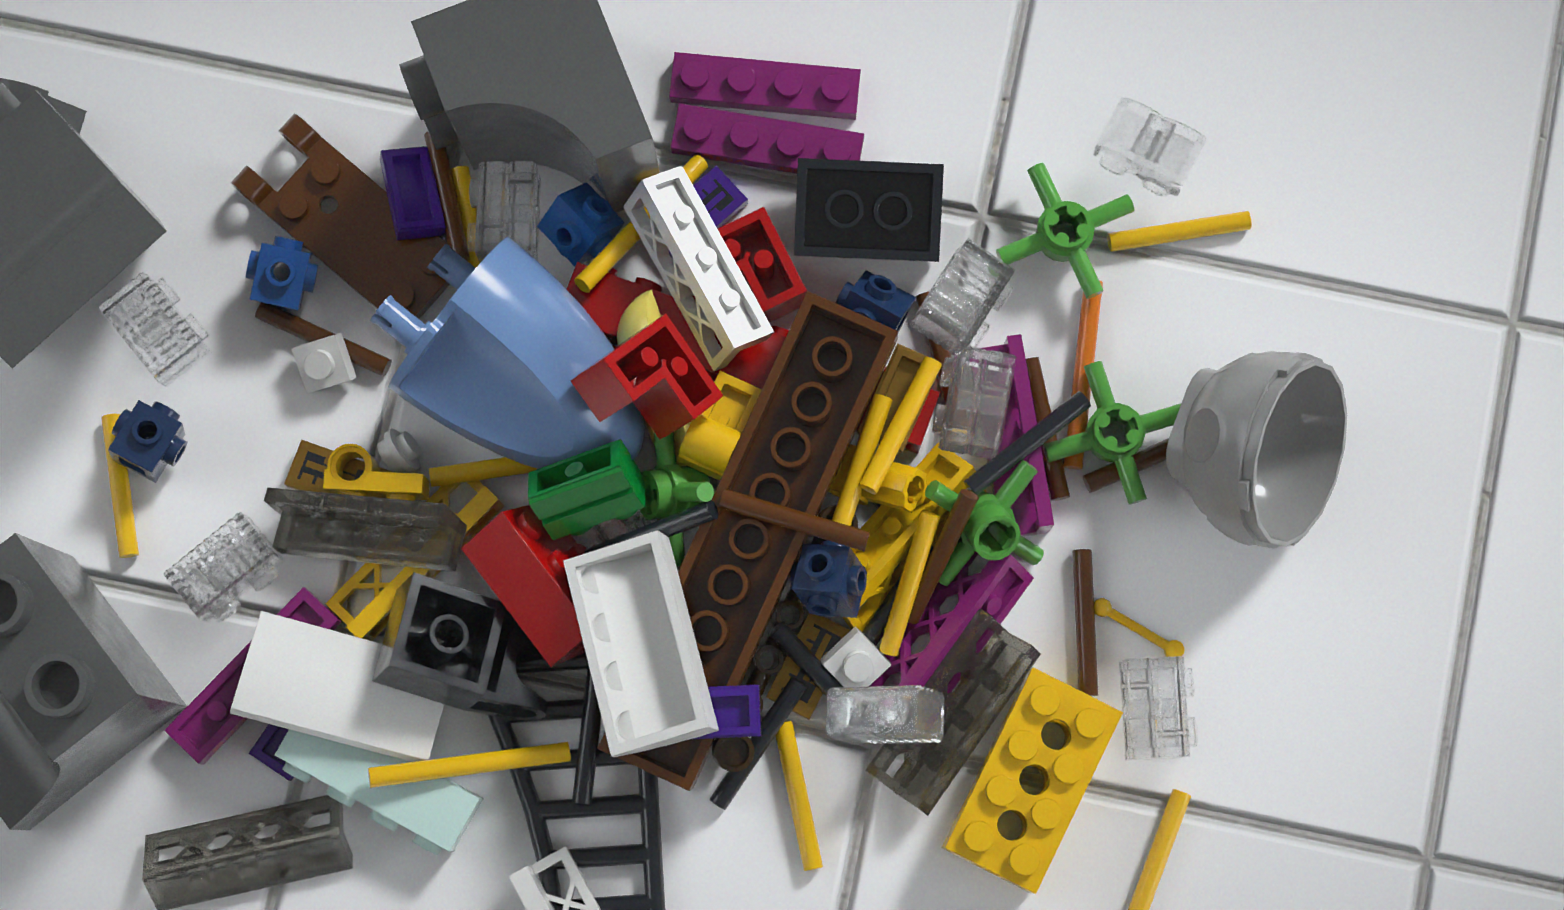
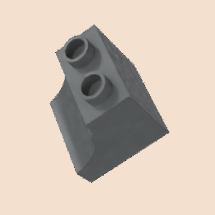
M466 0L411 21L423 55L401 63L399 67L421 121L424 120L436 150L460 142L473 170L503 163H529L561 171L582 184L587 182L600 197L609 202L616 213L625 210L623 206L642 179L660 174L653 137L598 0Z
M1 83L0 357L13 369L167 231L161 220L38 90L21 103Z
M14 533L0 544V817L10 830H31L185 709L187 705L73 556Z

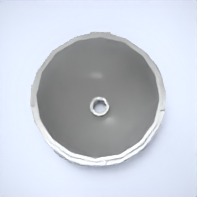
M1268 351L1249 353L1230 362L1219 370L1210 368L1200 369L1192 377L1186 389L1168 440L1166 466L1170 476L1187 487L1191 498L1201 513L1205 514L1207 520L1227 537L1248 546L1257 545L1273 549L1279 546L1296 545L1306 536L1322 515L1337 482L1345 450L1347 407L1343 384L1333 366L1324 363L1321 358L1299 352Z

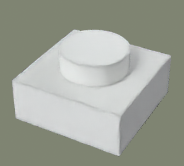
M342 332L292 348L307 394L357 378Z
M856 626L820 659L822 665L855 699L891 666L889 660Z

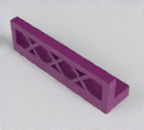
M1021 334L1007 336L1004 345L970 349L969 352L987 462L1037 424ZM1040 446L1023 459L1036 468L1038 473L1010 507L1013 511L1015 522L1019 526L1020 535L1023 537L1048 533L1054 526ZM1021 462L991 484L993 495L999 491Z
M974 552L948 587L938 582L919 623H907L898 656L884 654L891 663V666L862 694L892 713L909 729L921 735L1034 579L1011 554L1000 560H989L981 572L968 576V568L978 555L977 552ZM958 594L959 602L955 608L949 613L940 615V606L945 599ZM930 633V642L925 649L912 655L911 646L915 640L921 635ZM901 672V682L889 698L879 692L889 676Z

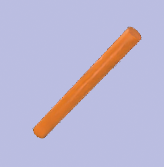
M1083 292L1071 397L1080 391L1090 402L1091 388L1084 366L1094 363L1102 293L1086 299ZM1089 408L1068 424L1067 437L1085 432ZM1084 452L1064 458V468L1073 470L1083 469Z

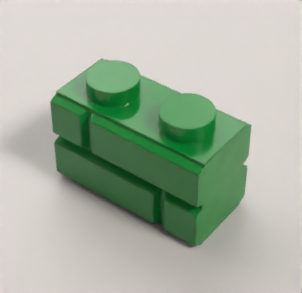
M619 439L529 472L528 500L529 505L538 519L542 520V524L552 540H556L569 534L572 536L583 535L594 525L614 518L624 520L633 516L639 509L646 507L645 481L637 464L631 459V454L625 444Z

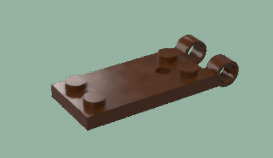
M294 113L278 132L293 147L308 158L278 192L247 165L232 180L231 185L291 237L303 242L305 249L373 307L378 309L385 299L391 295L396 302L420 319L450 285L433 270L431 271L427 268L434 261L433 258L447 243L439 236L397 240L387 192L322 138L306 121ZM327 198H334L338 202V207L333 213L327 214L321 211V203Z

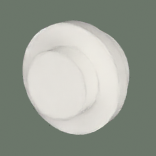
M393 428L384 433V440L377 444V448L388 468L392 472L404 473L406 471L413 473L419 469L420 462L418 457L422 453L412 435L406 431L400 433Z

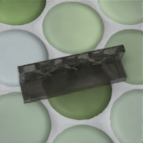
M267 487L264 502L281 515L272 545L280 554L456 572L467 525L446 504Z
M979 609L865 771L898 797L928 816L1041 653L1028 642L1009 633L989 613ZM988 629L993 636L984 649L976 653V643L985 630ZM961 672L960 683L953 692L947 693L949 681L954 674ZM933 712L932 723L925 732L919 734V724L926 714ZM904 753V762L892 778L886 771L897 755Z
M328 795L145 835L142 881L156 909L169 910L353 869V853L343 830V804ZM330 812L329 824L311 828L304 826L312 816ZM274 824L281 826L273 836L261 839L255 836L265 826ZM225 835L233 837L224 847L212 850L207 848L216 837ZM175 846L184 847L174 858L159 861V850Z

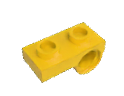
M719 371L714 383L723 394V397L691 422L678 455V462L719 481L762 389L722 371Z
M344 444L337 447L328 459L327 469H324L323 489L332 496H337L336 502L340 504L366 505L367 498H386L385 505L411 508L415 507V500L429 501L430 481L424 474L380 472L375 458L363 447L357 444ZM355 458L364 459L365 470L363 474L356 480H345L343 469L346 463Z

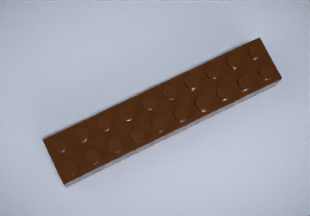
M807 291L711 499L717 506L718 518L699 526L678 571L708 687L741 685L790 578L792 566L798 560L802 545L806 543L809 536L805 533L719 508L724 489L818 516L898 340L899 331ZM604 732L597 749L610 754L606 733ZM716 738L689 739L616 758L690 791L694 789Z

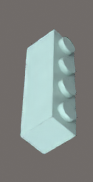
M290 729L275 753V756L286 761L282 770L305 783H309L312 776L329 785L326 794L349 807H352L354 802L358 801L373 809L369 816L370 819L392 831H396L400 824L416 833L412 842L435 855H439L442 848L448 852L455 851L484 799L448 778L370 788L368 768L408 763L410 761Z

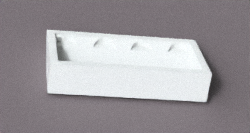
M657 530L564 560L611 757L659 748L719 731L669 537Z
M261 611L230 714L416 762L429 760L444 704L373 682L372 679L382 646L381 643Z

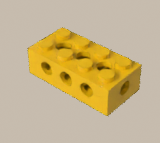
M1032 667L1027 671L941 848L1031 894H1036L1123 712ZM1046 723L1057 724L1064 732L1065 740L1059 750L1047 747L1042 740L1041 731ZM1025 767L1037 769L1043 777V787L1036 795L1026 793L1020 785L1019 777ZM1005 811H1011L1018 815L1022 823L1021 833L1014 840H1007L1002 837L997 828L998 819Z

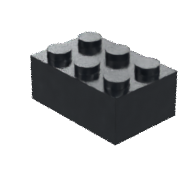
M798 158L794 256L939 262L944 164Z

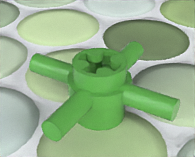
M1043 162L1030 167L1027 172L1045 210L1038 220L1036 233L996 249L1000 264L1004 267L1042 251L1045 256L1053 261L1070 262L1086 299L1101 294L1104 290L1086 254V250L1093 240L1096 227L1135 211L1130 196L1126 194L1087 211L1085 207L1077 202L1061 200ZM1063 221L1069 222L1073 225L1072 229L1075 232L1076 239L1069 241V236L1063 232L1055 236L1052 228L1056 225H1061Z
M1102 361L1090 363L1084 366V370L1097 410L1088 420L1085 432L1043 444L1047 462H1052L1091 450L1092 454L1100 460L1115 462L1128 504L1139 503L1146 500L1147 497L1133 456L1142 446L1146 433L1174 425L1181 403L1139 415L1130 406L1115 403ZM1114 421L1120 422L1124 425L1123 431L1129 445L1126 442L1118 445L1117 439L1113 436L1104 438L1102 429L1108 427L1109 424H1113Z
M674 432L661 440L654 433L657 465L653 470L641 472L645 481L646 506L640 509L642 515L649 520H660L700 503L710 501L714 495V488L710 484L708 475L689 466L680 467L679 464H676ZM683 532L669 537L676 567H681L685 558Z
M1021 461L995 495L985 491L977 495L979 499L939 580L941 584L948 587L974 552H977L982 558L987 560H1000L1011 553H1014L1031 565H1037L1042 560L1044 555L1043 549L1020 535L1019 526L1015 522L1013 511L1010 508L1038 473V470L1027 461ZM937 480L932 481L925 490L927 498L949 512L958 496L957 493Z

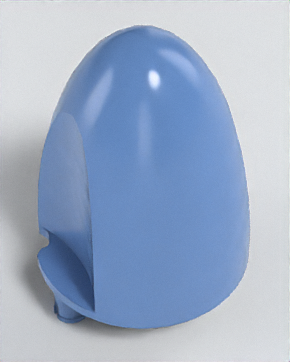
M509 236L504 238L476 268L452 250L448 244L441 248L433 258L434 261L427 268L431 271L433 270L457 289V291L432 323L428 321L424 324L396 302L391 295L376 310L377 314L371 317L370 321L373 324H377L406 347L404 353L407 356L392 377L388 388L429 417L464 438L498 455L537 469L619 439L625 444L632 460H635L642 448L645 427L644 417L635 404L632 402L599 422L570 381L612 351L614 347L570 292L545 267Z

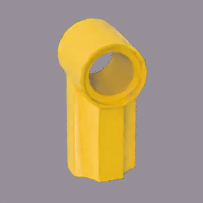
M850 444L829 490L831 494L837 497L841 494L856 449L855 445ZM893 462L877 494L862 490L858 504L867 505L871 501L913 512L925 500L927 474L919 468Z

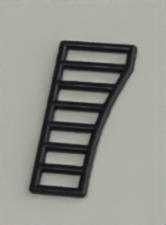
M586 652L553 667H550L540 653L518 655L515 663L517 674L587 669L588 666ZM584 699L547 701L546 716L537 720H517L488 715L501 750L521 748L511 723L581 719ZM578 748L570 749L571 760L569 762L509 769L525 814L536 862L557 851L553 849L546 820L640 814L642 844L572 848L569 851L578 868L643 864L645 894L594 897L601 910H666L657 776L638 768L639 794L592 797V805L572 803V799L540 801L530 771L576 768ZM598 749L596 767L631 765L616 757H611L610 754ZM560 861L540 872L538 876L547 894L562 898L558 870L566 868L563 862ZM582 898L572 899V901L585 904ZM551 901L555 910L563 909V904ZM570 907L569 910H580V909Z

